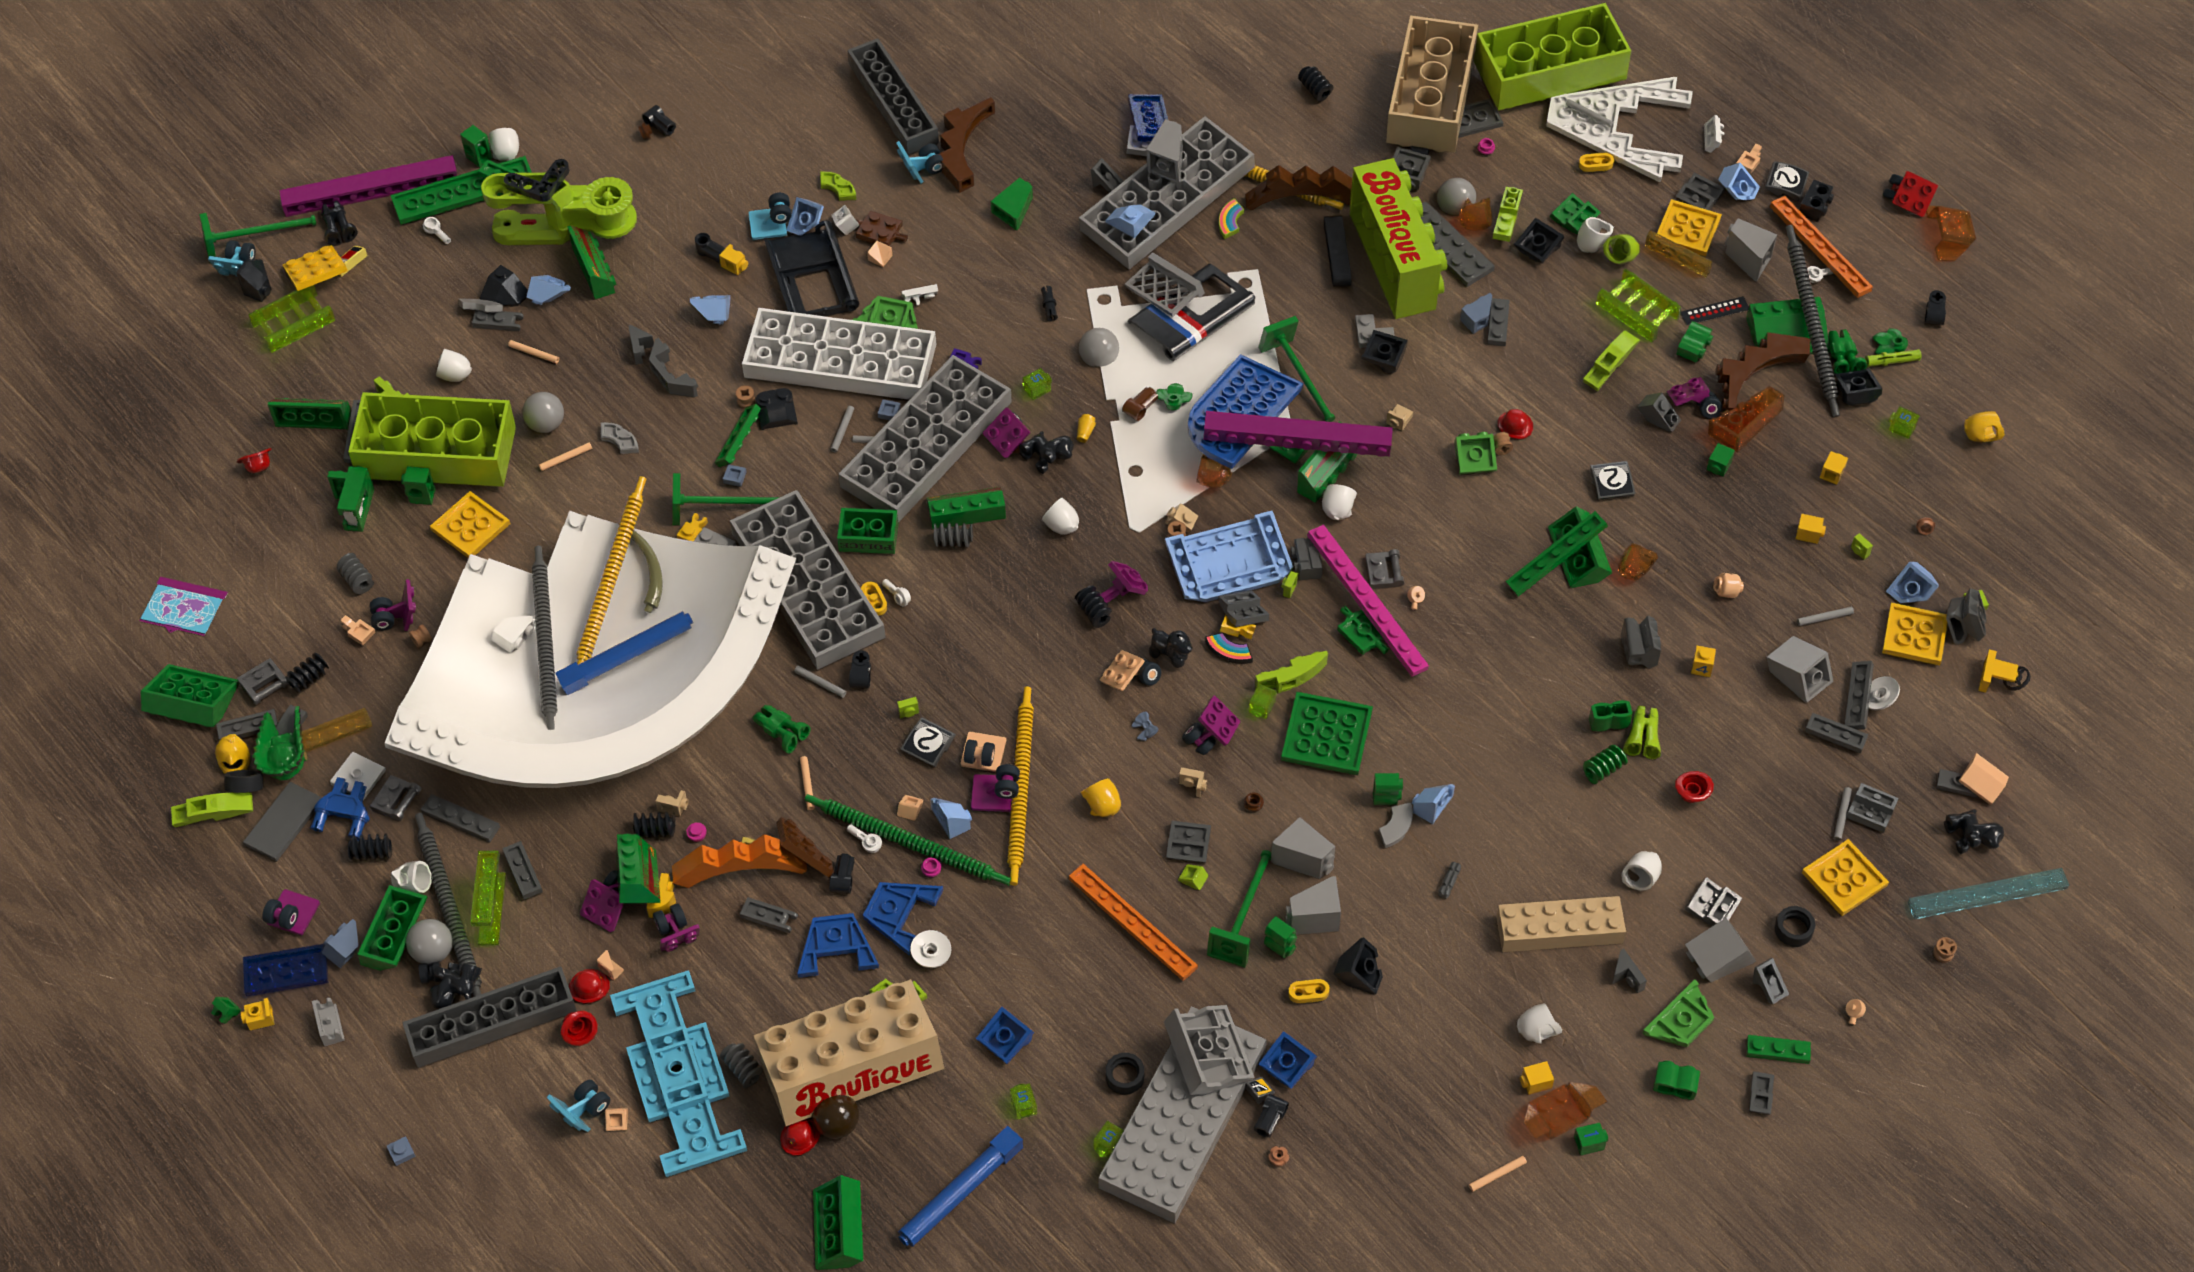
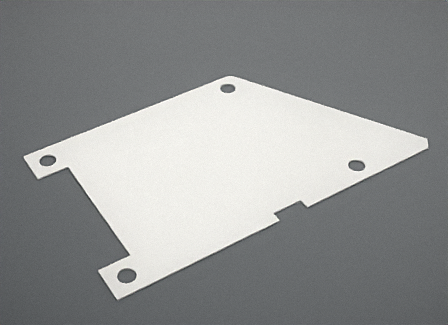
M1258 269L1227 273L1237 283L1243 278L1252 281V286L1245 289L1253 292L1255 304L1175 361L1167 358L1162 344L1134 323H1128L1129 318L1151 303L1121 306L1118 286L1087 289L1093 328L1110 330L1119 342L1117 358L1111 364L1102 366L1101 373L1106 401L1116 400L1119 420L1110 421L1129 528L1136 532H1142L1165 517L1171 507L1175 508L1180 503L1185 504L1269 449L1265 445L1254 444L1240 461L1230 469L1209 459L1199 451L1188 433V419L1192 407L1240 354L1280 372L1275 348L1263 353L1258 348L1263 328L1270 325ZM1230 288V294L1196 297L1186 306L1197 315H1202L1235 291ZM1100 295H1108L1111 297V302L1107 305H1102L1098 303L1097 298ZM1179 383L1183 386L1184 392L1193 394L1192 399L1189 402L1182 403L1178 410L1167 409L1164 401L1157 399L1146 410L1144 417L1140 421H1136L1122 412L1124 403L1129 398L1134 399L1145 387H1151L1157 392V389H1167L1170 384ZM1288 406L1278 417L1290 418ZM1132 466H1139L1142 468L1143 473L1138 477H1133L1128 473V470Z

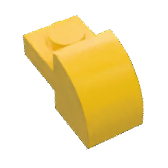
M661 873L660 903H647L649 918H653V913L660 910L663 911L664 915L668 914L670 906L676 904L673 892L674 883L670 880V876L667 873Z

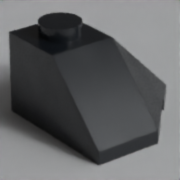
M245 260L236 272L243 294L263 302L272 290L263 260Z
M500 265L488 276L479 299L497 302L502 305L511 304V307L519 306L527 298L528 289L515 273Z
M1364 937L1360 938L1339 957L1333 974L1347 986L1373 995L1377 994L1383 978L1382 971L1378 969L1376 962L1378 957L1377 949Z

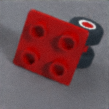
M1909 171L1905 172L1904 177L1892 174L1889 182L1893 186L1891 189H1885L1883 196L1891 199L1892 204L1920 217H1924L1938 185Z

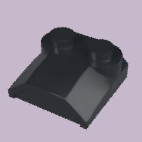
M1535 218L1514 243V246L1522 254L1535 262L1544 263L1554 251L1561 247L1564 235Z
M1373 330L1361 359L1380 366L1385 373H1394L1398 370L1403 359L1408 340Z
M1870 368L1834 374L1836 382L1843 393L1842 400L1847 405L1872 403L1882 395L1883 388Z
M781 388L764 391L755 397L756 404L761 408L758 413L761 430L798 424L792 392L789 389Z

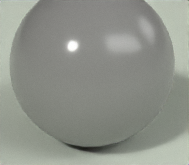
M1451 178L1440 186L1437 193V203L1440 209L1447 214L1464 215L1469 213L1475 206L1476 191L1469 181L1463 178Z
M1093 328L1087 331L1080 339L1079 354L1082 360L1090 366H1106L1117 358L1119 342L1110 330Z
M537 392L525 401L522 415L530 429L539 433H548L558 428L562 423L564 408L559 398L552 393Z
M424 919L415 923L410 928L406 937L408 953L421 964L430 965L433 962H441L448 956L452 948L453 940L449 928L436 919Z

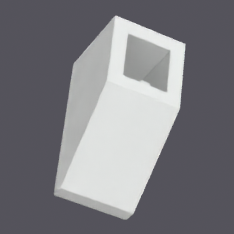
M535 617L504 618L493 630L492 641L511 653L515 648L518 649L522 645L526 635L530 636L535 629Z

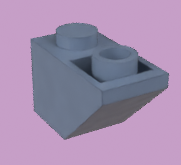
M1491 293L1479 297L1475 302L1465 305L1461 310L1460 320L1473 334L1488 326L1492 301Z
M354 919L348 924L343 923L336 931L337 934L335 936L331 934L323 943L325 947L322 954L339 968L354 956L358 948L357 926Z

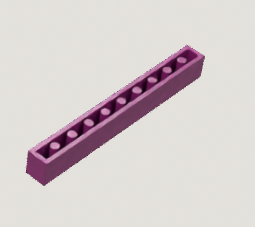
M451 155L279 191L285 216L289 217L321 210L323 204H327L328 208H333V201H338L343 206L391 196L458 176L454 157Z
M1206 411L1203 440L1390 457L1393 428Z

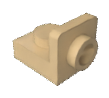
M1397 404L1393 411H1388L1386 423L1393 428L1403 431L1413 417V411Z
M1181 767L1179 784H1183L1186 787H1197L1196 797H1200L1201 792H1205L1207 787L1204 772Z
M681 790L677 799L669 795L663 796L658 794L656 799L657 810L663 813L668 812L670 815H673L674 812L675 816L680 817L682 811L686 810L688 806L685 791Z

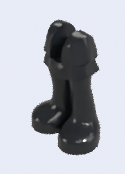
M333 201V209H329L327 204L322 205L321 215L328 227L324 233L326 243L337 246L342 243V239L335 222L339 223L345 242L352 241L357 236L358 231L354 224L347 222L344 207L338 201Z

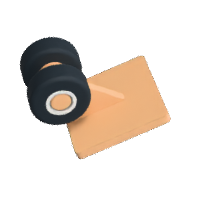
M1121 650L1109 668L1104 671L1100 681L1120 691H1123L1131 679L1137 676L1142 683L1154 685L1161 677V668L1154 662Z
M968 732L961 766L996 772L997 767L1001 765L1007 741L1006 737Z

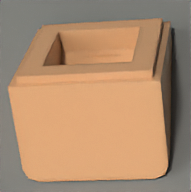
M905 795L899 802L897 816L915 821L924 800Z
M607 1108L605 1110L606 1131L627 1130L628 1108Z

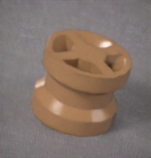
M741 386L737 389L736 397L739 407L745 409L755 404L754 390L750 386Z
M1500 432L1493 436L1496 454L1505 455L1512 451L1513 445L1510 442L1508 433Z
M1173 521L1168 525L1167 538L1183 534L1184 537L1186 536V526L1183 522Z
M420 625L417 630L409 632V636L417 648H421L425 642L432 641V637L424 625Z
M1948 937L1940 938L1933 951L1935 959L1942 963L1950 962L1957 950L1955 941Z

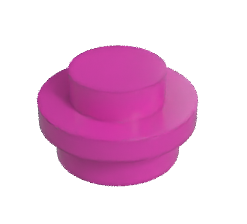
M1484 138L1478 143L1477 149L1480 153L1488 155L1494 152L1495 144L1491 139Z
M693 823L687 828V836L694 842L702 841L707 834L706 827L702 823Z
M927 858L921 865V871L927 877H935L941 871V864L935 858Z

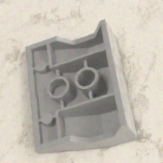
M1227 1005L1206 1006L1195 1013L1180 1014L1178 1009H1174L1164 1020L1166 1030L1191 1095L1211 1093L1255 1078Z

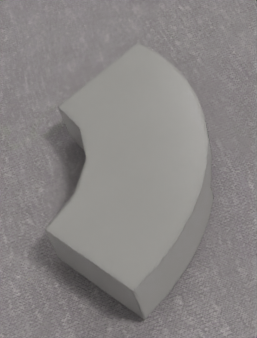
M458 299V305L463 309L480 310L483 312L503 311V305L497 302L480 299Z
M601 423L602 441L615 444L619 448L620 454L639 453L637 441L631 432H628L618 424Z
M1411 802L1392 807L1391 820L1387 825L1379 828V834L1385 848L1401 841L1411 827L1413 817Z

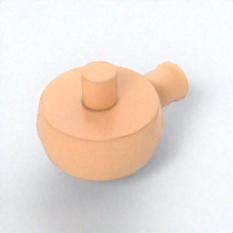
M1413 586L1408 590L1407 597L1412 602L1411 609L1417 610L1418 603L1422 602L1425 598V592L1420 586Z
M1852 999L1846 1005V1012L1850 1016L1849 1024L1855 1025L1856 1019L1862 1017L1866 1011L1865 1004L1859 999Z

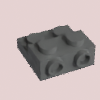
M1397 147L1393 158L1399 170H1407L1411 180V191L1414 189L1419 190L1431 156Z

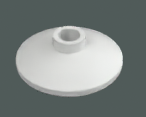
M1884 676L1872 681L1869 709L1882 710L1896 701L1900 693V686L1894 678Z
M934 930L924 931L913 939L911 955L919 965L926 968H936L948 961L951 955V944L949 939L941 932ZM932 950L934 954H928L927 952Z

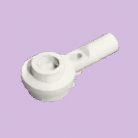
M435 217L426 218L423 223L424 231L430 234L435 233L445 244H449L451 239L440 229V222Z
M1816 266L1807 268L1811 283H1817L1821 281L1823 276L1834 274L1829 268L1819 269Z
M888 579L883 580L882 585L894 594L895 602L902 607L908 605L911 601L908 590L903 587H895Z
M852 824L848 826L847 831L862 841V846L867 852L876 853L882 846V840L878 835H866Z

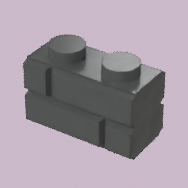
M1309 538L1295 539L1294 547H1291V556L1296 559V562H1294V572L1298 573L1300 580L1321 578L1323 568L1319 551Z

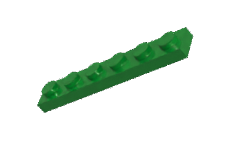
M1594 511L1505 582L1519 597L1607 528V523Z

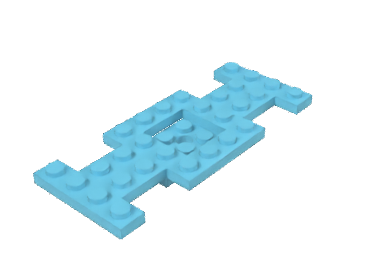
M689 970L610 995L616 1016L636 1010L646 1041L626 1047L648 1121L653 1122L669 1116L679 1145L678 1150L659 1155L666 1177L747 1151L741 1129L720 1136L710 1103L730 1096L707 1024L705 1022L686 1028L676 997L695 991ZM674 1065L682 1066L679 1072L671 1071Z

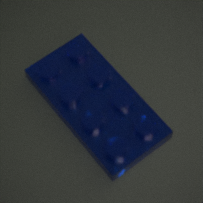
M1128 94V103L1137 141H1152L1165 119L1168 120L1162 94Z
M319 944L243 957L244 993L246 997L329 983L327 957L322 954L325 945Z

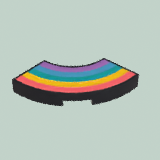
M1223 632L1205 636L1207 646L1216 656L1237 664L1253 663L1248 644L1234 643Z

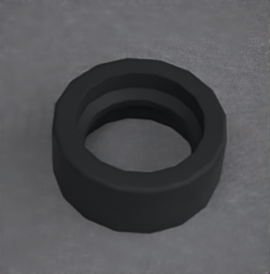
M258 770L227 772L224 775L225 790L233 793L259 791L263 788V774Z
M1789 906L1779 913L1775 924V934L1786 945L1792 947L1803 946L1812 939L1816 927L1815 919L1805 908ZM1788 918L1800 919L1807 926V931L1802 935L1791 934L1785 930L1783 922Z
M1119 1053L1108 1060L1106 1065V1082L1110 1089L1121 1095H1127L1138 1091L1142 1087L1145 1080V1072L1140 1058L1131 1053ZM1121 1064H1129L1136 1068L1137 1077L1129 1083L1118 1082L1113 1077L1114 1068Z

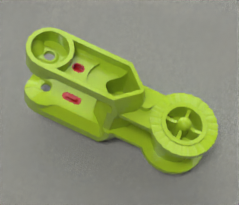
M546 172L517 174L540 182ZM508 173L492 174L481 185L483 198L487 206L493 209H504L512 204H544L546 214H520L515 210H503L496 213L492 225V234L496 242L502 245H563L570 240L567 226L591 231L601 238L615 239L630 232L637 222L636 210L631 204L633 201L632 189L628 183L619 178H599L589 185H570L564 180L552 198L546 202H541L506 189L504 176ZM551 178L548 182H555L557 179ZM526 185V186L524 187V189H531V188H532L531 185ZM498 193H503L502 196H497ZM505 223H511L509 226H504Z

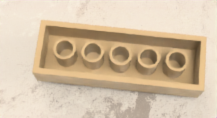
M1620 896L1498 905L1496 917L1502 952L1622 944L1626 935Z

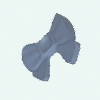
M1147 712L1140 713L1132 724L1133 728H1144V731L1137 737L1138 740L1146 741L1147 738L1154 736L1159 730L1157 726L1151 723Z

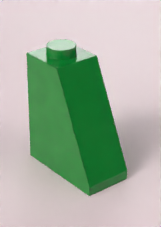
M1019 177L991 200V213L1017 231L1033 199L1032 185Z

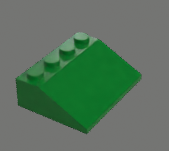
M1814 297L1828 352H1830L1824 307L1821 298ZM1800 299L1749 304L1746 319L1755 347H1760V341L1764 339L1767 332L1810 338ZM1810 341V354H1813V350H1812V346H1811V341Z
M167 664L141 690V711L153 715L166 716L170 719L183 720L188 723L201 724L205 727H214L223 718L239 682L237 679Z

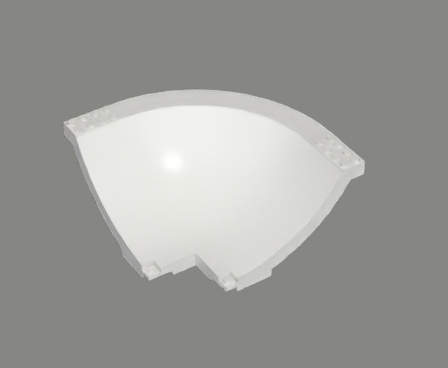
M572 511L568 513L547 567L555 672L578 662L576 652L578 651L581 637H583L582 634L619 528L617 523L591 515L586 517ZM634 529L651 546L661 567L663 587L659 606L657 609L653 608L651 613L644 611L646 607L644 600L649 588V568L643 552L631 539L625 558H623L624 561L610 603L608 604L609 606L605 613L606 615L602 622L596 645H594L592 657L682 611L685 614L689 613L694 622L691 624L692 628L588 681L589 685L572 694H566L555 674L558 711L554 717L555 729L548 730L546 717L542 713L536 622H534L535 629L530 636L526 635L522 645L518 649L515 648L511 653L492 641L493 630L504 618L535 617L533 574L492 559L486 560L470 554L426 658L407 695L398 707L385 741V748L484 781L531 788H560L587 785L616 778L648 766L674 752L699 734L725 709L741 689L757 663L768 638L796 558L761 545L727 546L699 543Z

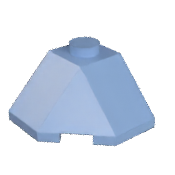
M1741 163L1724 167L1718 179L1735 200H1753L1760 188Z
M796 197L792 216L786 231L802 236L819 224L824 206Z
M1143 205L1116 208L1106 219V223L1135 238L1154 217L1155 212Z
M549 275L531 277L527 298L532 299V302L535 304L543 305V303L551 302L570 291L571 287L565 285L563 280Z
M709 295L703 297V299H700V297L690 298V303L708 321H713L714 324H723L724 321L728 320L730 295Z
M1909 562L1886 592L1899 603L1927 601L1939 587V584L1932 574L1918 562Z
M1448 784L1424 788L1421 794H1416L1412 801L1413 813L1433 824L1454 796L1455 786Z
M938 798L930 799L931 809L949 839L971 829L970 821L972 817L968 810L963 809L961 804Z

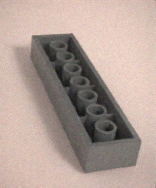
M877 38L847 50L850 67L900 141L906 153L909 155L919 151L927 144L939 143L937 126L880 40Z
M560 966L402 1023L413 1058L419 1068L566 1016L571 1012H577L564 972Z

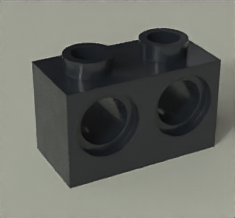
M1813 180L1799 211L1806 218L1819 222L1821 216L1826 215L1828 210L1827 204L1831 205L1833 201V186Z

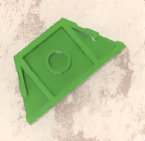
M877 296L870 305L862 310L863 313L857 319H853L855 321L918 329L912 302Z
M1693 980L1643 1030V1034L1688 1047L1715 1018L1711 1009L1707 1006L1705 996H1702L1698 988V982Z

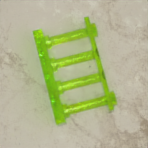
M1626 268L1623 270L1622 283L1611 292H1607L1602 288L1597 295V305L1650 342L1657 338L1658 326L1669 316L1678 320L1681 312V306L1677 302L1672 301ZM1627 287L1633 289L1635 293L1625 302L1616 298ZM1641 296L1650 301L1639 312L1630 308ZM1655 306L1664 311L1652 322L1644 317Z
M314 285L300 291L295 290L248 314L253 328L260 325L268 335L264 338L271 353L336 321L331 307L328 305L322 308L315 299L318 295ZM309 301L316 311L308 316L299 307L300 304ZM293 309L300 319L292 324L283 315L284 312ZM274 317H277L284 327L276 332L266 322Z
M478 851L470 921L471 926H480L478 945H499L506 872H498L499 851Z

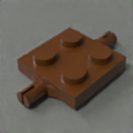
M870 211L862 221L856 219L859 223V229L856 232L857 239L873 244L879 241L888 246L896 239L904 242L908 239V235L899 233L903 226L902 220L874 211Z

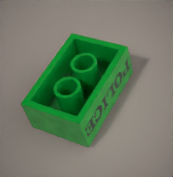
M841 508L837 536L839 551L895 554L899 524L897 510Z

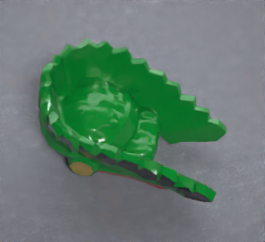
M295 706L293 733L279 735L272 716L268 712L264 713V720L261 721V726H259L260 732L257 733V745L254 747L255 753L252 755L255 759L256 769L260 770L262 774L269 775L278 780H288L297 775L303 768L304 762L308 760L302 743L300 706Z

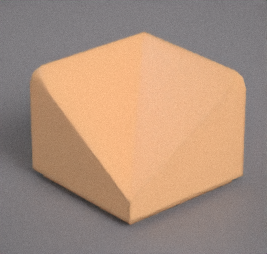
M876 241L867 253L868 261L884 267L893 256L892 248L879 241Z
M608 950L597 959L599 970L612 980H615L624 971L622 967L610 959Z

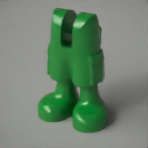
M1846 329L1840 330V337L1836 330L1829 331V350L1832 359L1836 361L1833 365L1834 372L1839 374L1865 370L1867 368V361L1862 357H1855L1858 351Z
M764 705L761 708V712H757L752 717L754 722L762 727L765 733L773 738L780 737L782 739V749L788 754L795 750L797 738L803 741L810 734L811 728L808 724L792 721L790 715L777 710L771 705Z

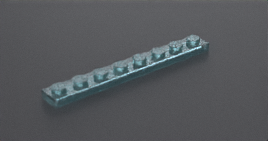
M2058 868L1909 898L1908 905L1914 919L2064 890L2068 889L2069 882L2063 869Z

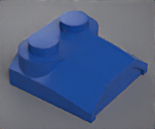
M1001 1007L976 1039L1008 1064L1023 1046L1031 1042L1034 1032L1005 1008Z
M1283 1031L1258 1065L1285 1086L1292 1089L1304 1073L1313 1067L1317 1056Z

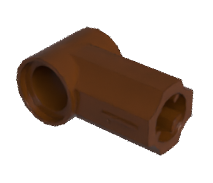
M1145 387L1134 399L1129 398L1124 403L1122 412L1134 420L1140 421L1144 417L1146 410L1158 399V395L1153 388Z

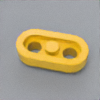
M1609 153L1585 154L1579 159V168L1584 172L1610 170L1613 167L1614 157Z
M875 582L864 583L861 586V590L877 615H883L887 611V601L880 587Z
M1322 979L1296 981L1290 985L1288 995L1290 1000L1295 1003L1323 1001L1329 996L1330 987ZM1320 990L1322 991V993L1318 994L1316 993V991ZM1299 992V993H1301L1302 995H1301V996H1297L1295 993Z

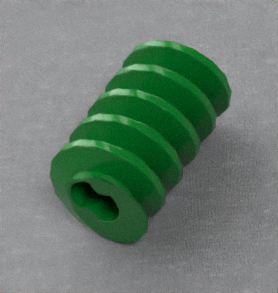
M1610 745L1608 748L1603 749L1602 752L1583 763V771L1592 784H1597L1598 780L1602 781L1604 779V776L1608 777L1610 772L1614 773L1616 768L1620 769L1622 765H1626L1628 759L1618 746Z

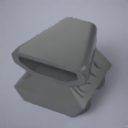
M1970 588L1965 597L1950 600L1946 620L1955 644L1963 643L1968 634L1977 641L1986 636V611L1978 590Z
M1647 616L1640 624L1633 618H1625L1620 637L1628 664H1643L1649 669L1657 666L1661 653V641L1658 636L1655 618Z

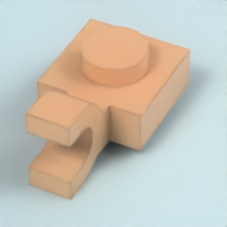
M1755 144L1750 153L1744 151L1736 164L1741 163L1748 173L1751 174L1760 162L1759 156L1762 146Z
M345 615L340 620L344 624L342 628L348 631V636L362 646L375 634V629L361 619L355 623Z

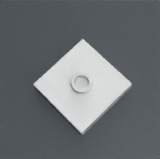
M352 752L330 780V783L334 786L337 777L345 778V782L349 783L346 792L351 794L355 781L363 782V786L367 787L365 799L386 772V769Z

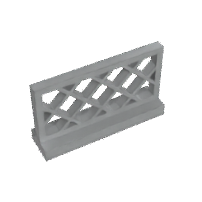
M1155 253L1148 256L1149 262L1125 283L1126 288L1172 317L1195 296L1200 298L1205 294L1199 280ZM1148 270H1154V274L1145 275ZM1166 277V281L1157 282V278ZM1154 279V283L1145 284V280ZM1142 281V285L1133 286L1135 282ZM1169 285H1178V288L1169 290ZM1166 286V290L1157 292V287ZM1153 288L1152 293H1145V289ZM1182 292H1190L1187 296L1181 297ZM1177 294V298L1169 299V295ZM1165 296V300L1157 301L1156 298ZM1177 303L1173 309L1168 308V304Z

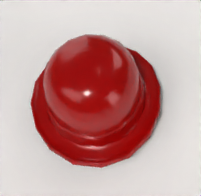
M1511 409L1503 413L1497 421L1500 431L1508 433L1514 439L1527 438L1533 431L1531 418L1519 409Z
M272 448L243 456L237 459V463H243L246 470L250 473L262 472L270 465L268 452Z
M1690 771L1683 773L1676 779L1675 788L1684 801L1697 803L1710 797L1713 792L1714 783L1706 773Z
M585 969L578 972L572 978L569 989L572 998L576 1002L584 1004L593 1003L606 996L610 989V982L601 971Z
M587 1011L571 1012L564 1017L560 1033L566 1043L573 1046H582L594 1039L598 1024L596 1018Z
M804 1119L784 1127L780 1137L781 1147L786 1153L793 1156L805 1154L815 1147L819 1141L820 1133L815 1128L812 1120Z

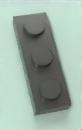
M1492 298L1487 345L1506 346L1510 300Z
M272 709L217 723L219 740L229 734H236L240 738L256 735L260 732L259 726H261V721L264 720L263 715L266 712L272 716L275 727H277L278 721L275 710Z
M1812 713L1805 732L1860 754L1869 735L1815 713Z
M519 841L502 848L524 900L542 893L541 885L522 842Z

